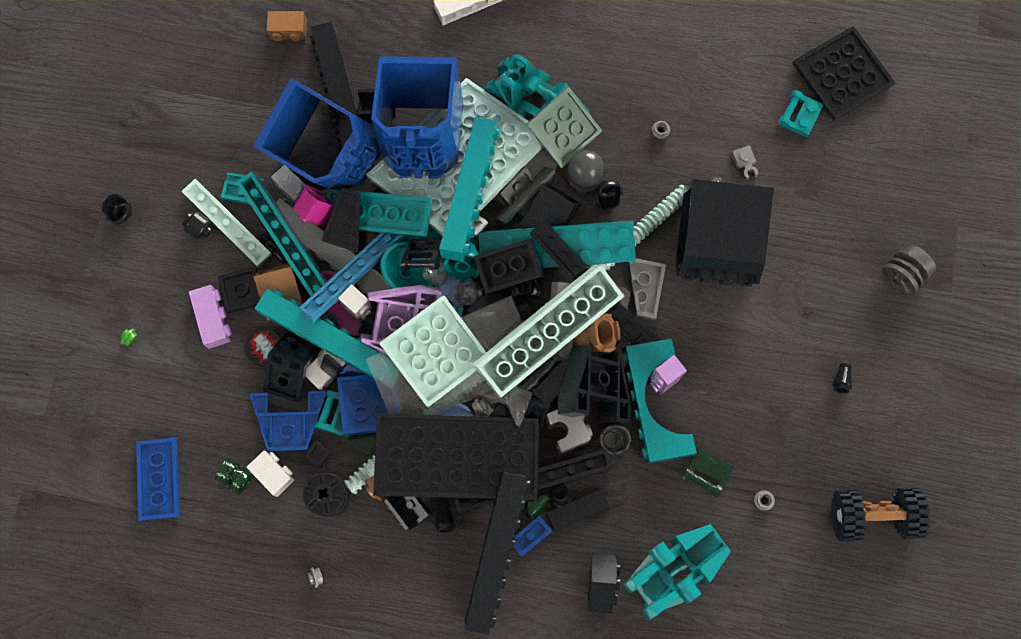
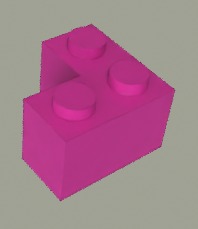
M305 184L294 201L295 206L293 209L304 222L310 221L316 226L323 225L327 227L335 204L320 190Z

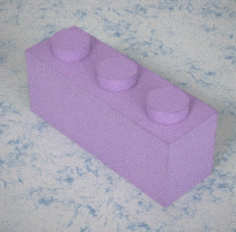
M212 285L189 291L203 345L210 349L231 342L229 338L231 330L229 325L225 324L226 312L220 306L219 301L222 298L219 290H216Z
M673 355L654 370L649 379V385L655 393L659 392L662 395L679 382L687 370L676 356Z

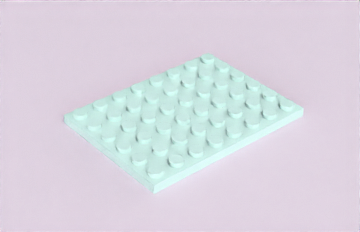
M467 78L461 83L463 115L459 161L454 167L438 179H429V171H423L422 179H415L413 171L410 173V178H400L382 159L366 174L368 180L387 194L433 199L429 226L442 236L475 117L496 120L498 128L501 129L500 138L495 142L497 145L496 154L491 157L492 169L491 172L487 173L488 184L487 188H483L484 199L482 205L479 204V211L543 148L525 125L528 120ZM434 109L417 126L435 128L447 118L448 109Z

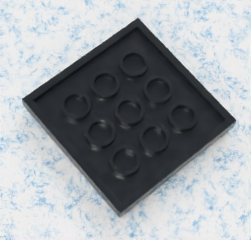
M854 26L792 62L833 121L895 85L893 78Z

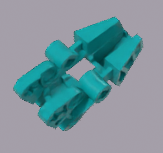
M513 54L510 59L507 57L501 60L497 67V71L501 76L497 80L492 79L488 81L483 90L526 119L528 116L532 119L560 92L569 86L566 83L557 82L556 86L552 87L548 84L551 77L546 72L537 70L521 55ZM536 93L542 95L546 103L539 109L522 98Z
M711 524L675 536L670 541L673 546L670 549L664 542L655 546L648 552L649 555L624 583L629 593L637 590L645 601L643 613L648 620L657 616L664 609L684 602L688 604L696 599L701 592L695 584L698 582L700 584L710 583L731 551ZM678 556L681 557L678 561H676V564L673 565L671 568H666V566L673 562ZM689 567L691 573L674 585L675 579L673 576Z

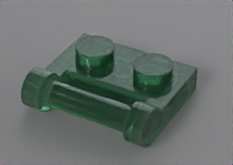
M698 447L682 478L686 481L694 482L712 492V495L718 498L734 466ZM694 468L718 481L717 485L715 486L692 473Z

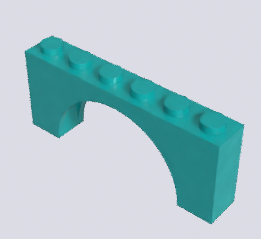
M672 339L626 346L622 354L625 364L628 366V371H626L627 382L631 383L632 386L630 398L636 405L634 417L636 421H639L640 425L638 436L639 440H643L644 448H641L643 459H647V463L650 464L694 456L696 448L693 434H677L661 427L650 415L645 402V386L649 376L657 367L675 355Z

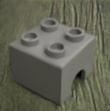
M558 410L547 414L546 423L549 430L561 427L567 434L564 439L557 441L558 445L556 447L560 455L588 445L593 434L590 426L584 424L585 416L568 417L558 415Z

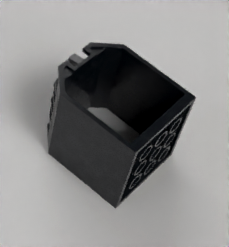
M693 179L686 184L683 192L676 252V276H681L683 280H696L699 278L701 283H714V280H717L720 285L729 286L733 285L734 282L745 287L759 284L766 261L774 188Z

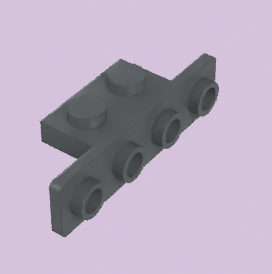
M523 167L498 193L507 206L495 217L496 221L503 224L510 222L514 215L526 206L527 201L532 196H535L545 183L552 179V176L556 173L555 170L544 167L533 177L528 169Z

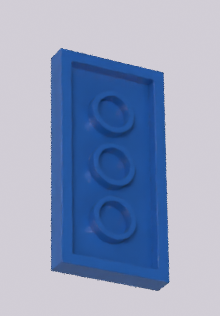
M178 438L136 441L138 521L180 517Z

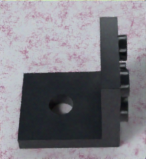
M287 331L268 353L263 391L299 403L302 400L306 369L321 351V348L293 332ZM281 377L286 378L288 383L284 382Z

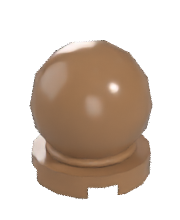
M604 313L574 337L573 344L575 346L591 344V353L597 351L604 353L612 352L616 349L614 347L616 341L620 340L619 323L613 320L611 314Z

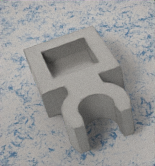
M750 145L732 151L731 154L737 169L743 168L744 170L743 178L748 180V172H752L754 178L757 177L758 170L752 166L756 164V159Z

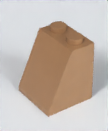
M289 263L258 271L253 276L260 299L266 289L270 291L275 289L284 295L283 298L288 301L293 299L301 305L305 303L299 278Z

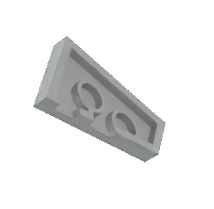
M636 258L635 262H629L636 317L656 320L666 264Z

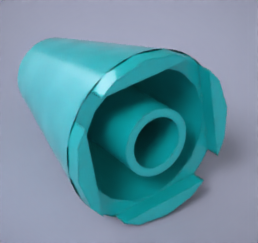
M475 236L470 238V253L465 256L464 262L444 259L443 268L451 278L468 280L469 277L474 276L475 278L479 275L474 256L479 255Z

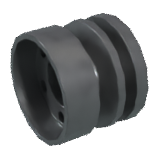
M904 244L895 253L894 258H891L882 268V274L886 281L895 289L904 294L913 295L923 285V281H926L936 270V265L929 254L921 248L912 244Z

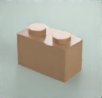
M268 11L267 33L270 39L275 41L306 40L307 18L304 11Z

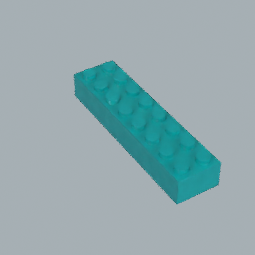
M633 221L552 226L586 265L636 261ZM534 228L484 231L478 234L480 254L531 238L534 240L542 268L560 267L531 236L530 232Z

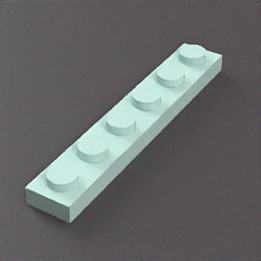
M196 179L182 190L183 194L258 268L272 256L271 252Z

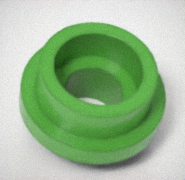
M133 328L130 331L126 329L121 334L120 339L122 340L120 344H125L128 347L134 342L138 334L135 333Z

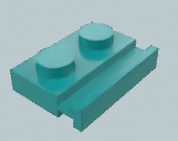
M227 172V179L224 182L221 193L222 200L250 205L236 183L245 175Z

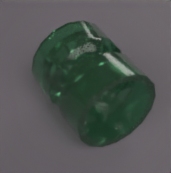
M231 458L227 459L220 466L215 475V480L223 485L228 484L229 489L238 495L247 488L253 478L251 471L245 467L240 468V464Z

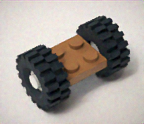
M920 487L897 488L895 494H893L894 500L892 502L880 501V504H872V502H862V496H860V492L857 490H835L831 498V520L837 540L840 542L862 541V538L865 536L866 521L887 520L895 522V529H897V534L900 535L901 539L926 538L930 529V509H928L929 504L925 493H923Z

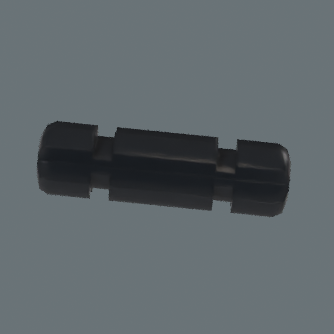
M262 233L258 237V241L281 263L287 261L277 244L267 234Z

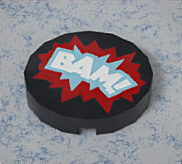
M259 329L253 332L245 343V354L248 360L254 365L266 367L268 353L281 337L269 329Z

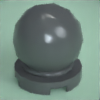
M584 150L577 152L568 164L567 181L570 184V188L580 194L595 191V188L604 178L605 166L602 158L594 151Z

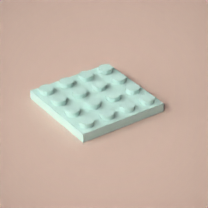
M444 295L379 343L427 407L474 373L476 368L472 364L486 353Z

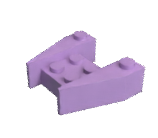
M414 285L368 292V299L370 301H377L378 305L372 335L361 333V342L387 354L379 343L416 316L419 308L425 309L439 299L442 291L438 287Z

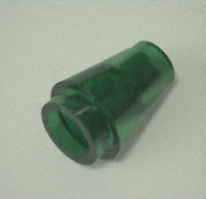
M542 491L538 494L537 500L525 502L522 512L528 519L533 520L540 515L551 499Z

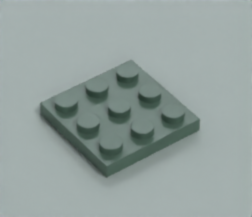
M566 87L525 124L559 168L564 167L577 152H580L602 132V129L570 87Z

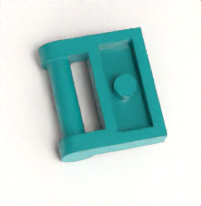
M794 90L791 94L790 103L778 123L785 128L808 137L823 104L803 95L798 90ZM797 103H802L803 105L795 121H791L790 117Z
M327 390L324 407L319 421H316L314 427L343 436L339 404L332 424H326L334 400L339 401L337 392Z

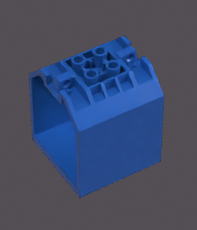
M379 57L371 119L383 160L400 178H410V173L413 171L415 179H422L423 171H429V179H438L459 161L463 97L457 58ZM394 108L448 109L447 118L435 128L424 126L392 127Z
M290 78L253 147L313 183L341 190L342 187L349 189L363 185L367 179L365 175L366 170L371 171L375 167L371 162L374 159L377 160L381 154L373 125L293 78ZM321 100L348 115L353 129L348 141H346L334 162L330 173L322 177L289 158Z

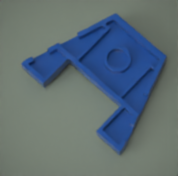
M308 391L307 412L269 413L268 393H250V399L253 403L268 452L307 451L309 449L316 429L314 427L315 423L319 420L326 399V391Z

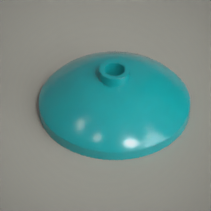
M409 242L395 243L382 255L380 262L381 274L391 289L414 285H433L436 274L435 270L430 268L401 269L400 262ZM412 258V260H430V259H431V258Z

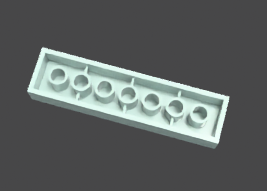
M593 265L472 365L495 394L503 397L621 300L624 295L601 265Z

